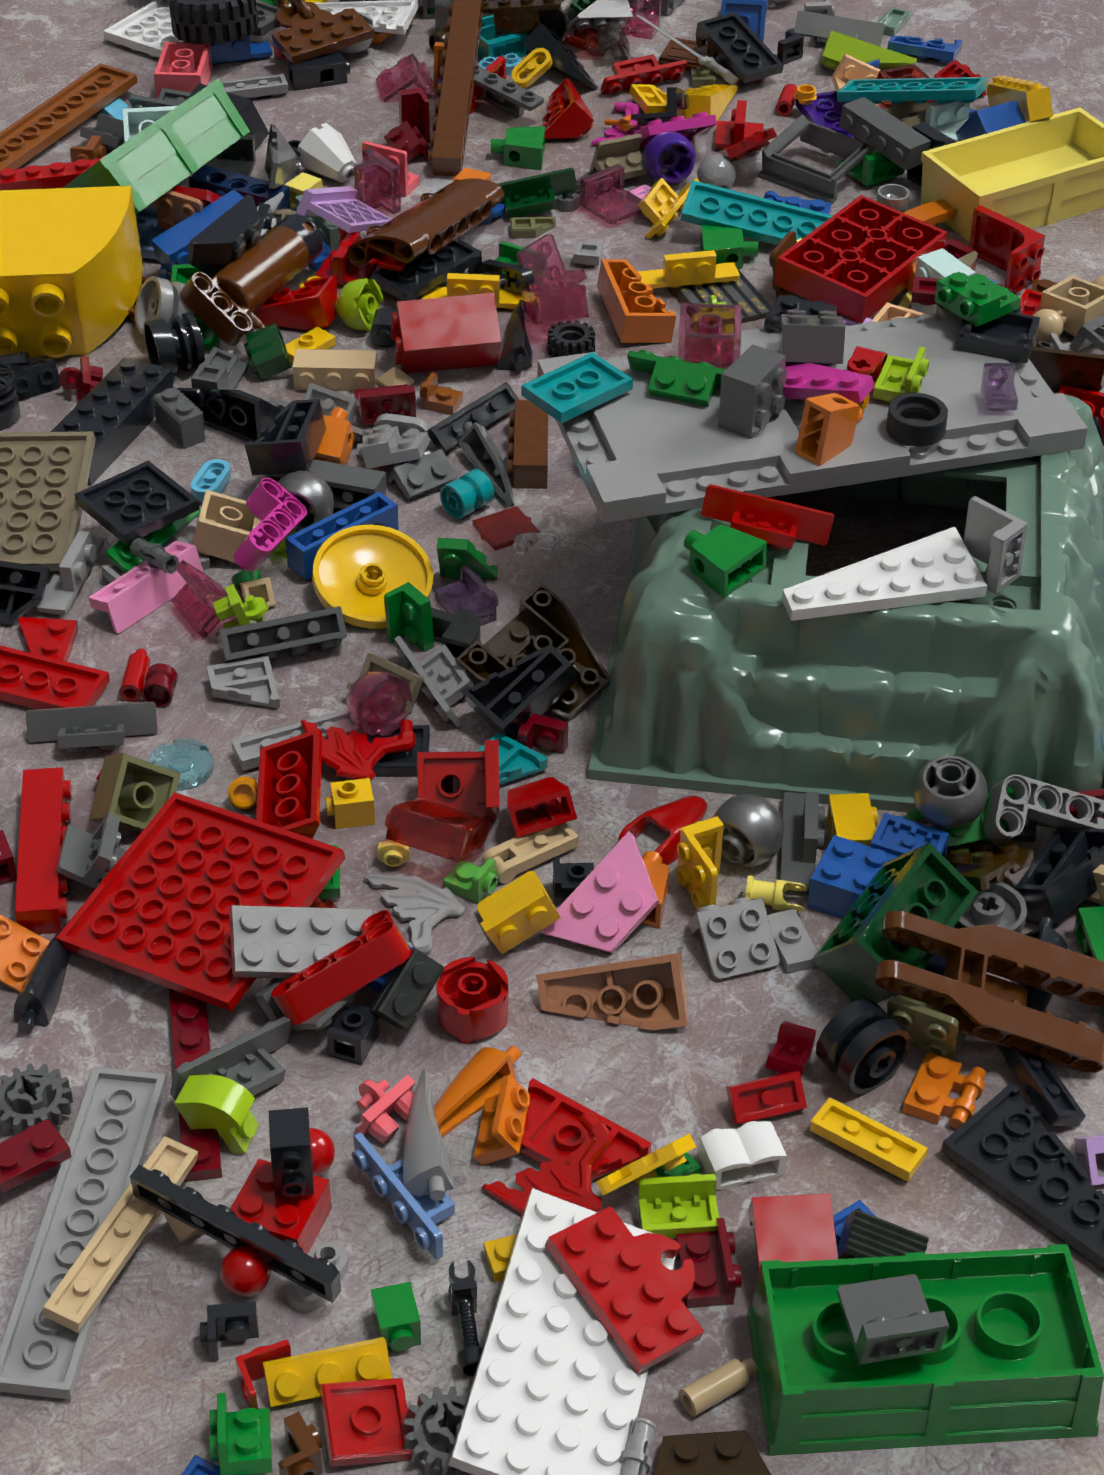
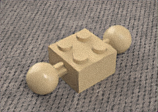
M1071 275L1044 290L1041 295L1040 309L1033 315L1040 317L1036 340L1048 342L1051 333H1056L1059 337L1063 330L1075 337L1083 324L1104 314V275L1097 277L1092 283Z

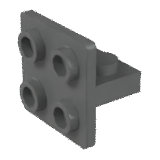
M108 812L93 835L73 825H68L64 832L56 871L69 879L96 889L127 851L117 846L121 839V833L118 832L120 818Z

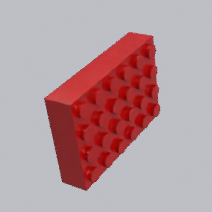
M860 195L777 258L774 284L788 292L802 296L808 301H822L828 305L837 306V313L862 324L866 317L870 318L886 303L907 288V282L912 267L917 262V257L942 248L945 250L948 232Z

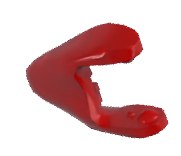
M694 795L647 810L622 829L618 842L628 831L637 839L650 823H653L655 827L669 835L655 850L662 857V864L668 866L679 858L677 844L680 843L681 828L701 821L707 811L708 804L703 798Z

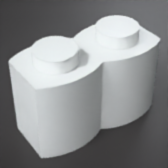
M750 1121L736 1130L713 1129L700 1137L698 1155L706 1174H714L716 1176V1190L735 1188L748 1181L761 1182L785 1174L787 1155L771 1122Z

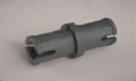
M137 538L131 543L130 551L132 555L141 558L147 566L159 568L169 574L174 573L178 569L179 559L175 555L166 552L163 546L156 543L151 544L143 538L142 540Z

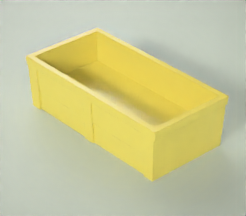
M1080 107L1054 114L1053 117L1029 121L921 152V161L923 162L921 205L943 199L957 209L955 219L943 222L968 242L970 241L974 208L979 205L1030 229L1044 225L1048 226L1057 223V221L1104 208V124Z

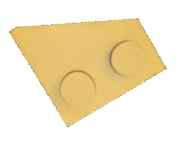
M631 84L629 93L644 113L667 112L665 92H662L654 85Z
M689 1133L596 1181L603 1196L635 1180L638 1186L639 1179L658 1176L655 1171L656 1168L663 1165L667 1172L686 1162L684 1153L696 1148V1145Z

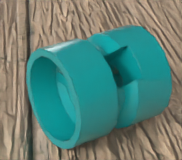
M473 469L459 477V479H455L441 487L440 499L446 512L451 517L460 520L474 512L475 509H479L492 502L494 499V488L489 477L483 471Z

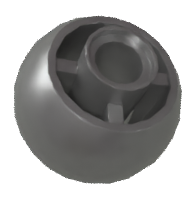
M296 471L287 474L278 481L307 510L306 516L292 533H296L331 516L334 509L333 494L329 485L320 476L308 471Z
M942 756L929 761L916 776L913 787L914 803L919 813L930 824L945 829H957L971 824L984 810L988 797L987 783L982 772L974 763L958 756Z
M740 794L731 797L720 805L713 816H718L724 824L721 855L736 865L754 867L764 864L775 856L782 845L785 833L782 817L770 802L760 796Z

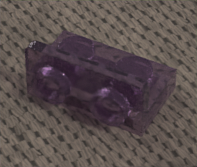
M467 565L460 568V581L435 590V600L446 612L458 615L461 609L465 608L478 617L480 626L497 620L499 601L496 593L490 590L482 582L480 576L475 574Z

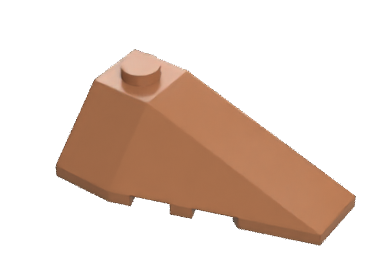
M681 952L536 975L541 1010L639 1027L640 1029L651 1031L688 1026L687 986Z

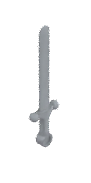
M636 14L639 19L698 57L697 62L699 65H704L719 74L731 85L737 84L740 78L732 71L725 69L715 62L713 57L699 55L643 16Z

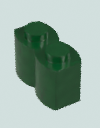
M276 323L246 335L247 343L244 344V348L250 358L248 362L254 375L259 373L263 380L292 368L283 336Z

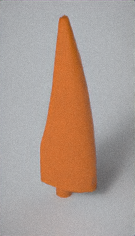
M510 1046L506 1052L492 1047H484L461 1069L434 1105L435 1118L442 1138L472 1115L484 1109L486 1098L500 1093L504 1076L511 1074L516 1079L513 1064L522 1056L521 1051L517 1047Z

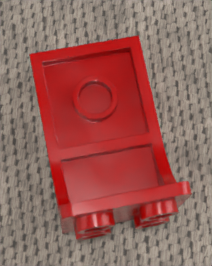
M979 205L974 208L969 247L975 249L978 253L977 257L1007 271L1004 287L1013 294L1033 284V280H1038L1041 275V260L1045 251V235L984 206Z

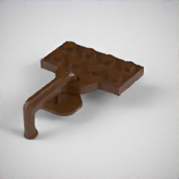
M276 0L275 6L283 9L275 13V19L282 27L290 29H283L278 33L272 34L273 43L292 64L374 38V29L354 8L344 9L342 12L332 14L327 10L320 9L313 2L288 0L291 6L287 7L288 3H286V0Z

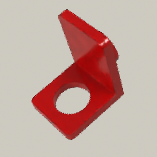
M283 1340L269 1346H259L249 1353L235 1357L238 1382L249 1408L258 1409L256 1391L252 1381L265 1377L263 1362L291 1356V1347L288 1340Z

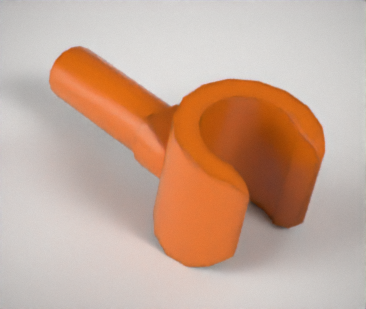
M631 114L618 120L605 119L604 121L605 125L618 126L623 132L636 128L630 122Z

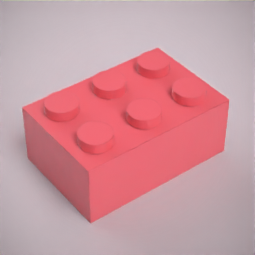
M165 41L154 73L156 98L158 99L162 88L191 93L199 83L208 85L213 69L211 44Z

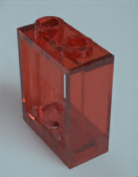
M418 797L395 805L390 809L385 820V827L388 828L385 839L460 863L484 852L491 820Z

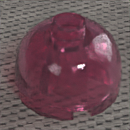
M381 670L365 673L353 683L347 695L346 705L350 719L362 731L371 736L376 734L387 736L400 727V722L407 718L408 712L405 709L407 701L410 703L412 701V694L407 683L398 676Z

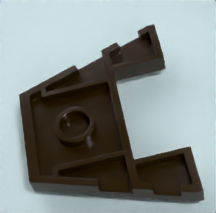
M991 840L976 842L974 847L952 850L946 853L944 857L977 891H984L990 888V880H993V883L1003 881L1004 872L1009 870L1010 874H1015L1034 862L1033 849L1018 848L1017 843L994 845V842Z
M746 1430L663 1436L654 1475H771L748 1432Z

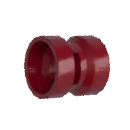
M157 663L149 667L141 695L145 702H155L156 707H165L173 699L178 674L170 665Z

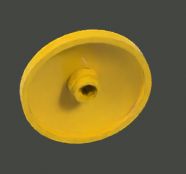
M357 525L343 529L330 536L321 545L315 556L312 571L314 591L326 609L341 606L344 622L369 629L387 628L384 595L407 582L411 583L428 599L430 598L433 585V569L429 557L415 540L393 528L380 525Z

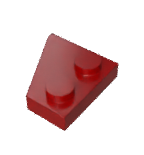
M19 617L20 631L24 635L25 644L30 653L68 662L79 630L77 620Z

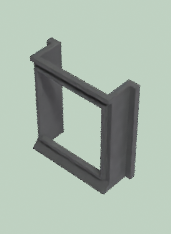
M802 114L772 140L769 145L762 149V171L759 173V177L812 198L833 204L837 200V182L857 163L863 164L864 156L875 153V150L861 140L812 123ZM800 136V141L847 159L829 174L779 155V153Z

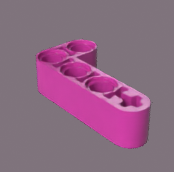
M263 478L246 500L250 511L262 520L248 534L234 553L236 563L247 571H255L285 541V538L292 534L307 514L305 506L296 497L270 478Z

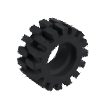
M566 320V323L560 321L558 325L553 324L548 329V355L554 358L595 352V330H593L592 326H588V323L580 324L578 320H575V323H571V320Z

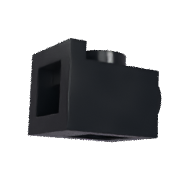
M553 859V896L555 907H560L594 870V862L560 863V859Z
M357 1005L355 1008L344 1007L333 1027H329L327 1030L328 1056L362 1065L379 1035L378 1015H375L369 1007L364 1005ZM344 1042L354 1044V1046L344 1044Z

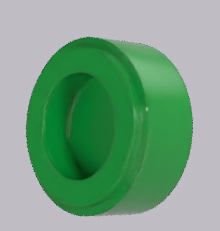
M258 569L255 571L243 570L234 574L231 581L236 590H241L240 583L261 579L262 576Z

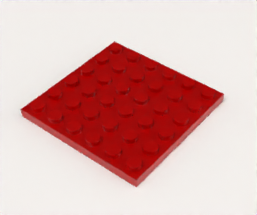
M174 792L56 939L67 950L232 1012L256 978L233 977L229 919L231 906L310 907L345 860L344 851L341 848Z

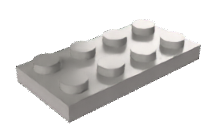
M232 905L229 911L233 977L290 978L362 935L361 925L372 915V909Z

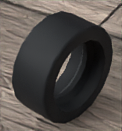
M925 393L899 395L889 403L886 431L891 438L908 446L923 447L933 445L941 441L945 436L948 408L938 398ZM916 417V418H922V419H925V420H928V421L918 422V421H911V420H908V419H905V418Z

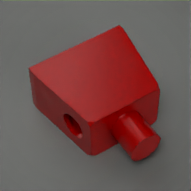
M553 777L544 778L507 791V807L516 838L577 819L569 787Z

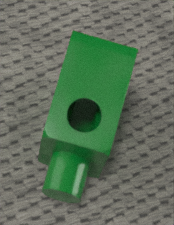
M545 126L511 127L506 129L505 139H491V153L504 154V165L542 170L545 151Z
M711 225L701 226L700 249L701 251L714 250L716 253V264L733 262L738 269L743 268V257H758V241H743L742 229Z
M718 525L705 535L692 530L685 537L684 547L690 550L691 572L724 598L766 568L767 542L726 525Z

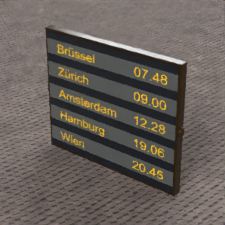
M738 268L740 277L736 281L706 283L704 285H683L678 288L668 287L691 316L693 312H706L700 311V303H708L709 295H716L717 302H726L727 309L725 310L740 309V318L737 324L765 318L767 312L772 309V306ZM711 325V330L720 328V325Z

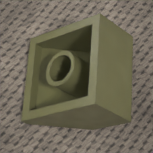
M125 753L105 756L89 820L101 824L109 812L120 818L118 830L141 833L174 792L177 793L181 773Z

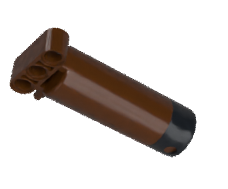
M299 214L288 215L261 236L255 245L247 248L242 256L235 258L212 278L202 272L194 273L180 291V297L222 341L228 345L236 346L252 327L255 330L266 327L254 312L319 257L323 249V238L320 230L306 216Z

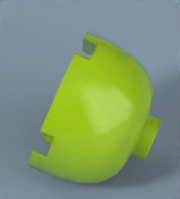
M362 278L350 281L343 286L335 306L337 313L347 327L364 332L371 331L375 311L380 309L379 302L384 301L377 282L373 279Z

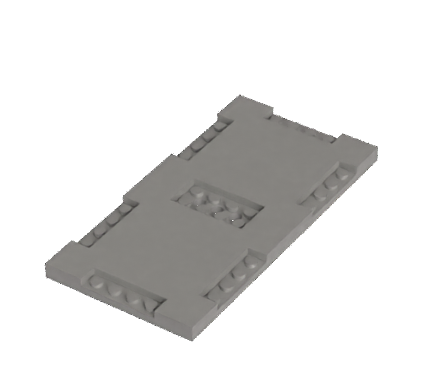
M937 305L936 314L925 313L915 317H897L886 321H869L864 324L845 325L843 364L813 363L849 371L847 363L853 355L856 346L913 360L919 347H926L925 359H930L926 378L923 377L920 393L938 398L948 408L945 436L941 441L933 445L923 447L908 446L891 438L886 431L889 403L873 398L872 391L871 395H869V403L865 410L862 411L863 418L861 422L856 424L853 442L850 447L823 465L818 466L795 453L806 399L785 398L782 411L779 414H775L767 426L750 439L718 427L721 387H714L709 406L649 395L648 386L652 374L632 370L627 357L610 358L605 361L633 378L632 390L566 422L560 423L556 420L603 523L702 508L708 484L768 498L1084 449L1088 427L1064 394H1054L1030 360L1027 363L955 350L963 318L941 305ZM760 328L712 335L711 346L700 345L689 349L667 350L666 352L654 353V355L666 358L668 356H677L686 362L696 364L698 362H707L716 368L727 369L752 344L779 353L780 329L775 328L773 331ZM589 353L538 360L537 378ZM916 417L905 418V419H908V420H911V421H918V422L928 421V420H925V419H922V418H916Z

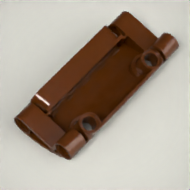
M468 178L452 182L435 193H423L420 196L419 203L384 225L370 226L366 236L348 247V259L355 266H363L372 259H381L383 254L403 263L413 261L424 252L432 255L486 220L491 209L503 201V189L497 183L488 180Z

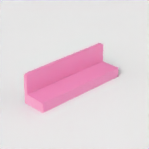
M174 541L164 548L166 552L175 555L179 559V567L174 573H165L159 568H151L142 562L89 596L91 608L107 612L114 632L121 633L204 578L205 574L196 545Z

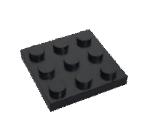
M149 460L74 494L76 504L125 545L200 510L199 500Z

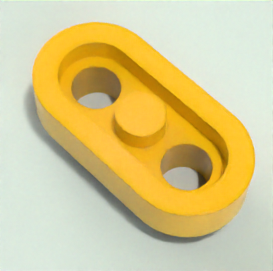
M545 48L534 49L518 63L511 73L514 83L522 88H526L540 78L552 65V57L549 51Z

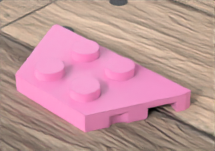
M627 832L557 909L561 918L541 930L545 936H553L574 944L586 945L613 954L660 903L636 844V839L631 832Z

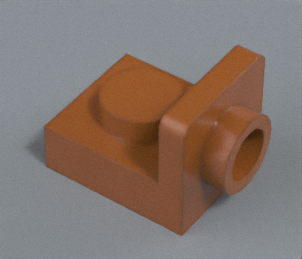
M431 373L420 386L419 394L423 400V409L452 415L463 402L462 391L438 386L437 373Z

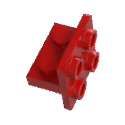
M737 100V108L732 109L731 121H717L715 148L723 150L764 129L763 123L745 122L747 101Z
M359 232L348 233L345 239L341 240L337 251L332 250L315 276L323 278L336 275L337 284L346 285L348 282L357 279H369L378 266L379 259H372L363 266L352 264L348 259L347 250L350 245L360 240Z

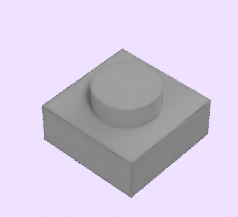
M578 241L574 252V263L584 266H599L603 254V244Z

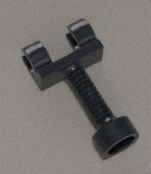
M467 1260L469 1275L465 1278H459L455 1275L453 1261L449 1267L450 1285L448 1298L451 1303L452 1316L459 1315L464 1348L456 1356L458 1372L462 1376L473 1377L475 1376L483 1347H479L474 1314L477 1313L475 1267L472 1262Z

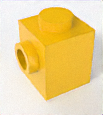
M370 778L330 783L331 796L325 797L327 817H334L336 829L375 825L374 798Z

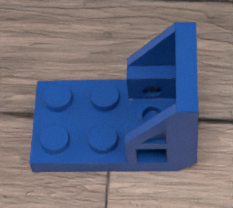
M722 0L721 16L736 12L760 40L764 42L768 0Z

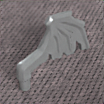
M373 874L364 876V881L369 882L373 888L384 887L391 889L385 890L381 894V898L386 905L394 906L392 908L393 913L398 915L400 920H411L408 925L412 937L411 941L407 943L410 947L416 948L426 955L433 948L432 928L442 919L450 916H461L465 911V907L448 887H437L415 875L411 877Z

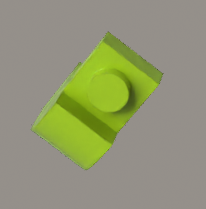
M190 1075L174 1103L190 1129L216 1128L232 1154H245L259 1127V1124L250 1112V1108L255 1101L254 1096L239 1083L223 1076Z

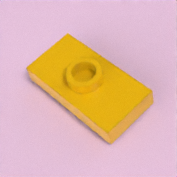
M319 327L302 334L286 344L290 362L293 363L295 349L328 350L336 345V336Z

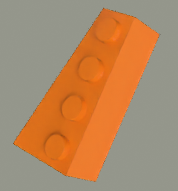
M601 259L597 288L620 342L626 344L671 343L676 321L675 313L665 309L666 303L661 298H655L651 286L641 282L642 276L626 259Z

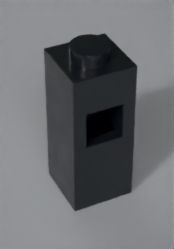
M341 52L323 54L296 64H292L287 60L289 82L294 91L348 83L347 74H350V64L348 60L344 59Z

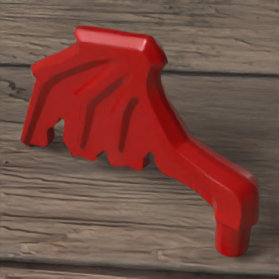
M304 719L301 720L304 733L318 729L316 723L307 722ZM409 719L402 720L400 722L399 735L387 738L376 737L372 743L367 740V735L364 733L351 731L348 735L344 732V729L330 726L326 730L328 739H325L322 735L321 762L336 771V776L355 780L370 778L371 781L376 777L373 767L384 755L409 752L415 747L416 735L413 732V722Z
M586 1111L580 1116L579 1121L589 1134L584 1143L569 1154L568 1160L570 1165L562 1163L559 1158H553L549 1162L540 1163L541 1171L527 1168L515 1173V1182L524 1192L509 1189L501 1181H496L489 1185L485 1183L482 1189L511 1209L522 1214L521 1219L532 1188L598 1212L602 1208V1198L592 1192V1165L612 1144L613 1136L606 1125L600 1123L591 1111Z

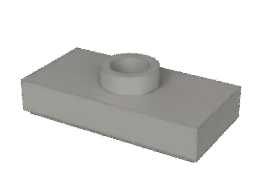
M791 909L767 915L778 955L786 972L789 973L817 966L812 961V958L818 951L796 910Z

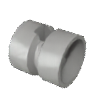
M886 184L878 189L877 202L902 213L907 211L910 197L909 189L898 184Z

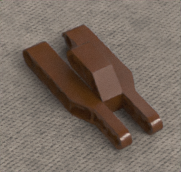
M889 911L885 913L882 927V935L885 938L946 958L947 961L945 976L895 960L881 961L877 965L875 984L879 988L935 1006L941 1013L956 1018L959 1021V1029L965 1034L1008 1048L1015 1046L1020 1052L1035 1057H1042L1050 1062L1078 1071L1095 1073L1104 1069V1033L1086 1027V1023L1081 1021L1073 1023L1055 1017L1053 1012L1048 1010L1040 1012L1028 1008V990L1025 987L986 974L988 972L1084 1005L1100 1007L1104 1006V961L994 924L956 929L904 911Z

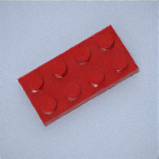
M0 645L1 701L33 709L92 706L110 682L109 672Z

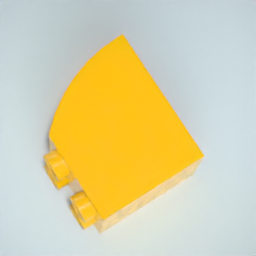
M131 186L1 190L0 355L12 354L13 356V353L17 355V352H28L29 357L48 356L51 358H61L67 355H87L106 341L129 314L128 310L130 307H133L141 287L143 263Z

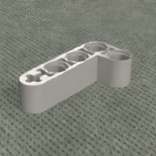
M1014 774L999 781L992 787L984 820V832L989 840L995 843H1002L1023 831L1026 818L1055 827L1104 829V800ZM1006 786L1014 791V800L1007 795ZM1038 795L1045 800L1046 809L1039 805ZM1069 805L1076 809L1077 818L1070 814ZM1000 818L1007 822L1008 832L1001 828Z

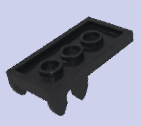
M736 12L697 23L696 44L698 48L703 47L707 41V56L716 58L719 54L744 83L783 72L784 65Z
M457 238L432 255L424 252L409 262L403 271L382 268L373 273L371 279L375 280L382 290L402 301L414 300L447 281L448 273L464 274L468 268V274H475L476 265L482 262V251Z

